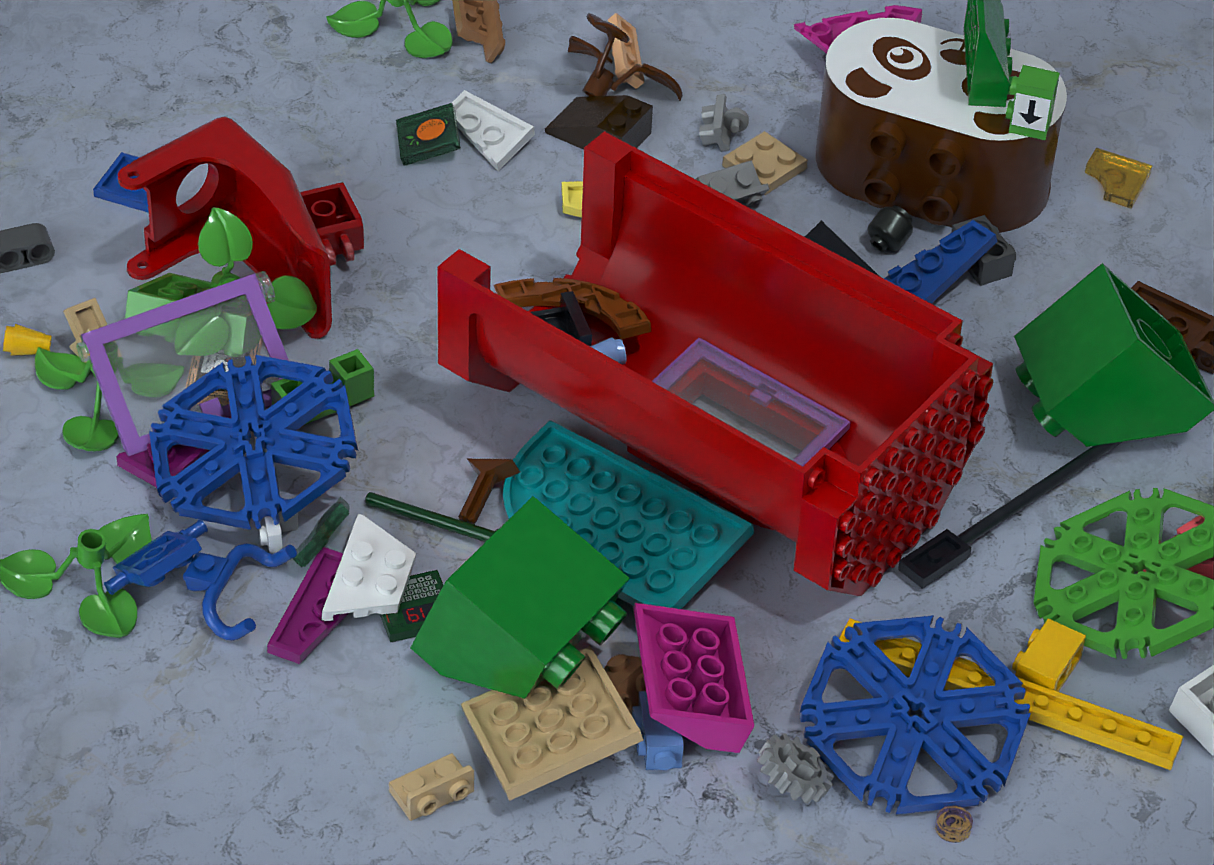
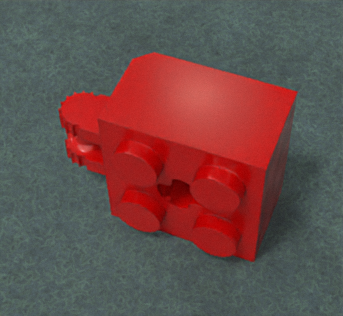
M336 183L300 192L326 249L330 266L336 265V255L343 254L347 262L353 261L355 259L354 251L364 249V228L361 215L344 183Z

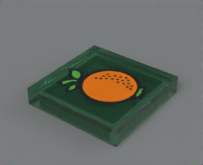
M453 103L396 119L400 159L404 166L461 149L456 110Z

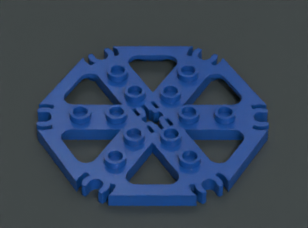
M249 355L245 356L246 364L239 368L234 366L232 359L228 360L229 371L227 372L222 362L162 405L163 409L158 411L160 421L164 423L151 424L152 431L149 430L159 496L162 497L165 503L175 498L170 503L175 513L178 512L179 516L251 530L250 520L252 518L255 527L261 529V520L266 516L272 517L274 524L278 525L280 522L279 512H282L283 520L286 522L346 477L345 472L350 471V465L348 460L343 458L350 457L356 459L357 454L355 450L358 451L348 394L342 381L338 379L333 384H330L334 381L331 371H326L325 367L255 355L256 365H253ZM278 377L302 382L293 391L268 409H265L262 383L265 379ZM225 389L228 392L232 418L190 411V409L215 390ZM332 409L337 412L341 431L340 437L331 438L296 431L324 410ZM251 432L257 437L255 443L256 450H253L250 444ZM181 444L210 450L177 475L172 476L170 474L168 451L172 446ZM275 463L320 472L321 476L315 483L296 497L284 499L280 496ZM239 472L241 473L245 506L242 510L231 512L206 507L202 504L203 499Z
M934 615L854 623L853 628L848 626L845 630L844 636L849 642H842L836 635L833 636L831 644L829 641L826 644L800 709V721L815 724V726L805 727L804 738L807 739L806 744L813 747L820 754V759L829 766L861 802L863 795L868 790L870 792L867 805L872 807L875 798L883 797L888 802L885 812L890 813L895 806V802L899 801L900 804L897 807L896 815L979 806L980 801L983 803L987 801L989 794L983 788L984 785L992 787L998 793L1001 790L1002 784L1005 787L1031 714L1028 713L1030 709L1029 704H1018L1014 701L1024 699L1026 690L1022 687L1023 683L967 627L962 638L959 637L962 629L961 624L957 623L953 631L947 632L942 628L944 620L942 617H939L934 628H931L930 625ZM913 637L920 641L922 646L909 679L875 645V642ZM960 656L970 657L995 684L994 686L944 691L953 664ZM836 669H845L873 698L824 703L822 695L831 673ZM910 708L913 711L920 709L922 711L921 718L917 715L909 716ZM1000 724L1005 727L1007 738L999 759L993 763L989 762L957 728ZM886 735L874 769L868 776L857 775L833 749L834 743L839 740ZM921 748L955 781L957 789L954 792L928 796H915L909 792L907 785Z

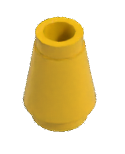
M15 324L14 327L6 326L3 351L11 352V356L36 355L38 347L50 351L52 335H46Z

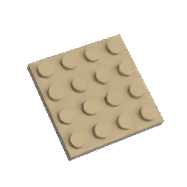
M591 646L580 650L586 656L585 660L570 679L558 690L544 679L525 699L490 690L461 703L464 715L509 801L643 741L638 725Z

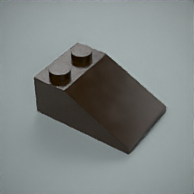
M628 95L576 97L545 128V133L584 150L585 146L605 131L638 148L652 132L653 106Z

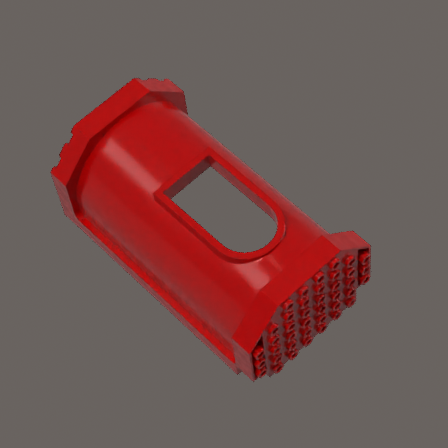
M605 131L584 147L581 245L576 252L579 261L572 275L566 274L564 279L580 280L606 287L619 293L620 298L633 302L645 313L651 323L652 332L622 339L626 351V364L618 363L530 313L558 307L534 306L529 311H526L491 291V266L461 249H458L437 266L439 365L468 382L509 393L519 384H522L626 444L627 452L746 521L766 529L775 530L796 542L793 571L828 591L862 596L871 586L876 587L879 584L885 571L889 567L894 568L899 563L903 553L909 547L914 548L917 545L923 532L927 528L932 529L937 524L945 502L953 487L961 479L963 469L971 453L985 433L983 421L989 409V403H987L988 393L993 386V379L991 378L993 363L961 347L963 336H961L963 320ZM583 312L592 332V345L611 337L614 340L620 339L617 333L604 321ZM698 338H701L849 420L850 429L829 449L822 447L804 466H801L693 404L701 397H704L801 453L825 430L775 401L766 410L750 401V396L756 390L704 361H701L670 391L652 381Z

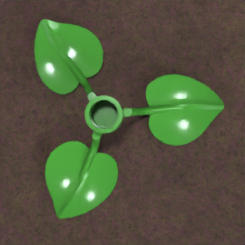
M381 0L378 10L371 2L356 1L342 7L333 15L326 16L329 25L338 33L352 38L365 37L379 28L377 18L383 15L385 3L388 1L394 7L404 5L415 30L405 38V48L412 56L419 58L439 56L444 54V52H448L453 43L449 29L439 22L430 21L420 28L410 4L415 5L416 3L421 6H429L440 0Z
M216 207L212 208L198 240L200 255L207 263L217 267L228 263L226 267L222 268V271L217 272L211 280L212 288L240 279L239 276L230 271L234 267V261H243L250 256L253 245L252 236L247 226L234 214ZM288 275L276 278L268 287V295L263 294L274 324L278 329L297 328L307 323L316 314L317 306L309 288L303 281L294 276ZM222 303L216 304L215 311L212 307H208L179 318L174 334V351L177 355L209 356L217 353L224 347L228 339L229 329L226 321L218 317L222 312Z
M113 341L103 344L114 373L118 369L123 383L131 384V390L137 395L152 398L165 396L173 391L184 373V366L152 363L133 364L124 370L122 365L123 359L117 357V344ZM40 347L36 351L35 371L37 377L44 385L50 388L70 389L76 382H85L86 378L90 375V370L95 376L89 354L88 361L85 363L73 354L50 352ZM98 381L93 419L87 416L73 417L64 423L62 429L63 438L68 444L77 449L93 452L110 448L118 439V432L112 420H99L102 391Z
M148 514L128 516L110 522L99 530H84L78 536L77 547L70 548V554L57 571L54 559L48 553L41 550H23L0 559V582L6 589L21 598H42L51 593L52 580H58L74 558H77L79 564L84 568L94 569L98 595L86 597L81 602L79 617L82 624L88 630L99 635L115 638L125 637L132 632L136 625L137 605L132 595L123 588L113 595L108 591L104 592L101 564L104 562V559L108 560L111 557L118 564L150 543L152 538Z

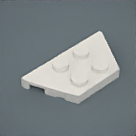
M358 514L322 610L321 620L331 621L333 620V615L353 613L354 618L369 616L373 613L381 615L398 613L415 563L416 553L367 517Z

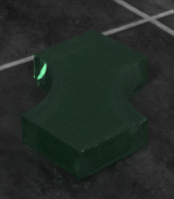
M342 497L323 514L311 533L296 549L297 554L293 560L299 566L305 567L328 543L333 532L349 515V504Z

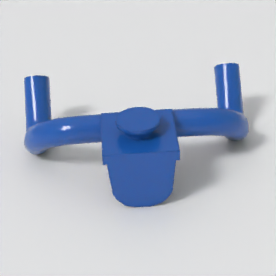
M245 543L235 546L226 558L198 552L186 569L183 579L188 590H207L202 602L203 616L207 626L218 637L234 641L244 637L256 628V624L251 618H247L233 627L227 626L219 618L216 611L217 600L239 561L244 557H250L267 567H277L294 558L297 551L294 546L287 545L276 553L271 554L257 545Z

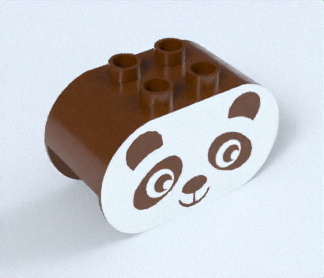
M877 18L863 21L851 26L838 35L827 51L816 145L817 166L826 181L839 192L853 199L867 202L876 208L898 206L911 216L924 219L934 225H944L951 228L954 224L985 215L991 224L998 228L999 233L1011 231L1037 218L1049 200L1058 137L1067 101L1066 87L1059 75L1052 121L1046 140L1009 133L1010 120L1005 119L1009 100L1014 101L1015 95H1007L1006 107L968 105L964 35L900 18ZM1011 49L1010 55L1007 56L1012 57V73L1009 76L1019 77L1023 65L1057 72L1044 60L1028 53Z

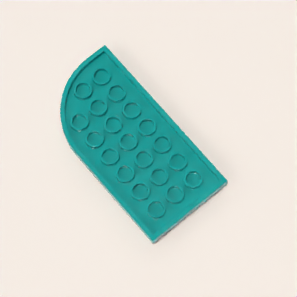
M551 420L520 449L513 459L520 473L505 478L503 487V500L508 519L534 496L630 578L620 593L619 598L633 606L635 603L682 609L754 534L753 524Z

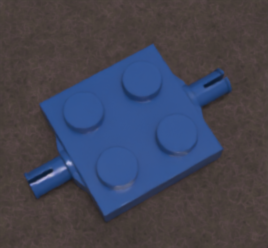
M199 519L185 530L182 529L179 532L166 531L113 566L112 568L116 576L104 582L106 590L113 595L127 584L134 583L144 587H152L161 583L166 578V573L174 568L186 566L194 559L193 555L202 550L196 538L208 532L207 526Z

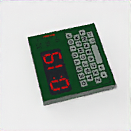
M438 570L411 575L398 613L380 614L390 643L417 636L443 587Z

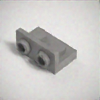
M752 160L696 178L701 183L739 203L745 202L746 206L762 201V196L770 189L768 183L761 185Z

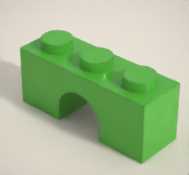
M358 349L329 360V371H331L334 380L330 384H333L338 379L342 381L343 386L345 385L350 406L375 396L374 368ZM280 379L271 383L272 405L301 385L302 382ZM332 409L324 410L306 424L318 420L327 415H330L332 413H335L336 411Z

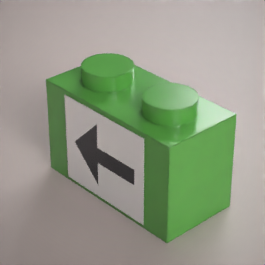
M1023 65L1019 77L1013 76L1009 94L1015 96L1014 101L1009 100L1005 119L1010 120L1009 133L1046 140L1052 121L1059 72Z

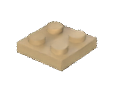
M764 131L723 156L722 166L728 168L752 160L761 185L768 183L770 189L764 194L767 195L806 170L808 160Z

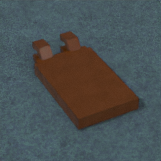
M1137 281L1131 289L1180 331L1198 368L1213 374L1214 316Z

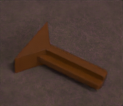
M467 458L474 471L478 474V477L458 516L459 520L475 525L494 485L505 480V478L520 473L512 459Z

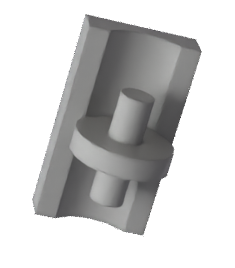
M725 94L716 96L715 105L702 107L701 114L704 125H701L699 128V135L703 145L718 143L721 152L730 150L731 132L743 131L749 124V116L745 111L738 107L727 109V97Z

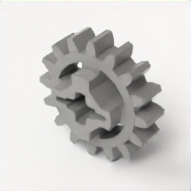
M785 733L780 738L774 734L758 752L760 756L757 762L763 765L760 769L761 773L771 777L768 783L774 784L781 794L786 791L789 792L792 800L796 801L798 797H801L807 804L811 800L817 803L833 785L831 781L834 778V774L828 771L829 766L821 761L820 754L813 747H810L808 744H801L797 736L790 740Z

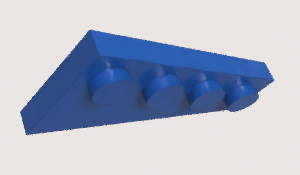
M972 220L939 240L940 245L926 251L924 249L914 255L915 260L902 268L898 265L889 270L888 276L884 279L932 304L998 242L996 234L975 220Z

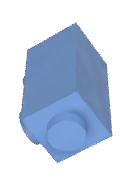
M639 691L638 706H632V717L640 728L643 741L636 744L637 755L644 756L646 770L682 768L684 746L682 735L650 717L646 691Z

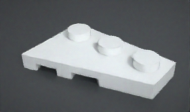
M465 90L446 107L447 117L497 171L535 135L534 126Z

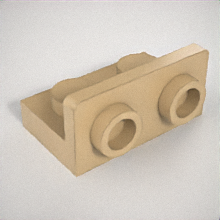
M453 753L390 781L389 792L409 820L412 821L421 816L430 815L438 808L453 801L462 800L474 792V770L470 765L462 767Z

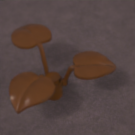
M588 13L586 16L596 29L606 33L608 36L604 53L581 38L575 36L569 38L568 53H582L598 59L595 70L582 90L586 95L606 96L610 89L616 91L618 86L632 74L641 72L648 78L668 87L677 95L679 101L683 96L682 90L675 79L664 71L645 63L643 65L636 64L615 82L612 80L615 75L605 69L604 65L605 63L612 64L613 62L608 57L615 38L625 43H628L630 40L628 35L614 24L603 21L591 13Z

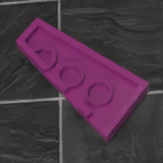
M321 546L267 644V653L300 664L349 614L333 615V620L331 621L321 620L322 610L343 553Z

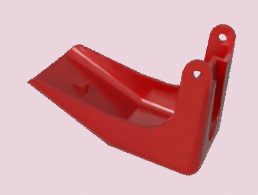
M225 116L216 118L134 160L119 170L118 183L121 187L128 190L143 188L147 192L150 222L144 228L146 249L129 259L127 263L129 276L137 280H147L184 259L200 253L198 249L200 232L208 220L212 208H220L237 216L251 233L253 241L250 256L243 260V262L268 287L273 280L281 276H294L303 281L312 294L317 311L301 327L311 338L320 339L327 335L332 324L330 260L291 171L233 119ZM208 163V173L200 190L191 199L177 207L176 196L183 179L195 167Z

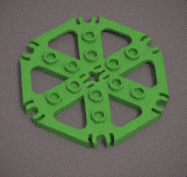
M1153 488V494L1149 498H1142L1140 489H1136L1133 495L1134 500H1132L1129 490L1060 522L1061 527L1054 528V533L1058 540L1045 538V547L1042 545L1040 547L1034 595V606L1039 618L1043 617L1044 623L1049 618L1086 635L1085 647L1116 659L1118 648L1123 659H1127L1128 651L1133 648H1138L1141 658H1145L1148 653L1147 647L1149 646L1151 657L1213 629L1214 579L1186 569L1214 557V506L1163 488L1162 498H1160L1158 488ZM1169 508H1180L1205 518L1201 525L1162 542L1164 513ZM1124 511L1127 513L1124 546L1084 531L1086 525L1097 522L1113 512ZM1063 561L1094 573L1063 589H1053L1050 586L1054 562ZM1157 597L1197 612L1195 615L1165 629L1154 627ZM1119 601L1117 624L1109 632H1100L1075 622Z

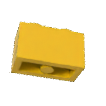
M1048 618L1040 630L1036 628L1032 632L1027 644V650L1025 652L1020 651L1017 654L1012 665V670L1016 671L1015 676L1059 692L1082 657L1086 635Z

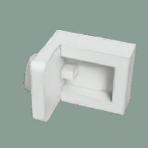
M279 512L280 522L278 525L274 524L273 518L270 516L263 518L264 525L261 526V529H258L261 546H267L268 553L274 554L282 549L281 532L298 530V513L284 522L282 512Z

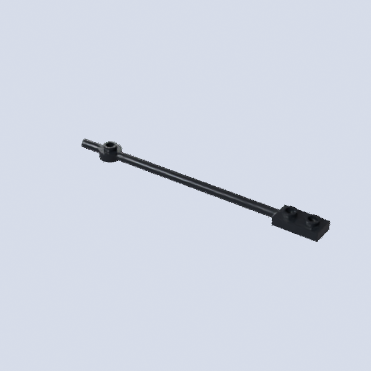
M1122 442L1092 446L957 536L946 529L900 559L898 570L923 589L968 559L972 548L968 544Z

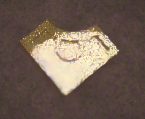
M1096 148L1086 164L1085 173L1095 177L1102 184L1105 191L1104 200L1132 209L1151 175L1152 165Z

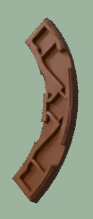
M534 278L494 285L496 294L521 308L531 306L560 307L561 293L573 291L582 312H586L604 321L617 333L621 340L652 332L650 321L636 304L620 298L619 293L597 284L564 278H553V282H535Z

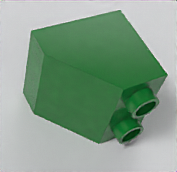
M1103 263L1014 335L1024 362L1015 368L1016 373L1025 387L1033 395L1040 398L1031 407L1032 412L1042 427L1054 437L1067 430L1086 447L1183 433L1189 431L1214 411L1213 397L1180 331Z
M532 496L446 580L410 649L442 676L525 699L544 679L558 690L570 679L586 658L575 646L586 635L599 646L602 645L626 617L627 612L617 605L615 601L630 578Z

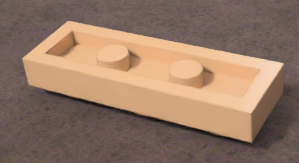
M615 13L608 19V22L620 28L630 39L628 43H625L615 38L612 45L615 74L619 79L636 64H642L636 28ZM635 72L623 83L627 82L637 89L645 83L643 73Z

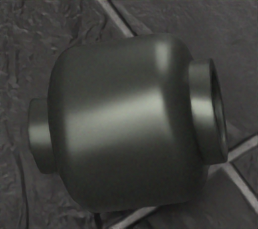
M898 206L882 208L868 225L871 245L881 252H884L886 249L892 252L901 249L913 233L911 216Z

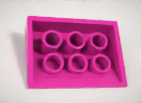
M635 603L633 610L650 717L705 749L740 753L754 728V720L735 618L732 616Z

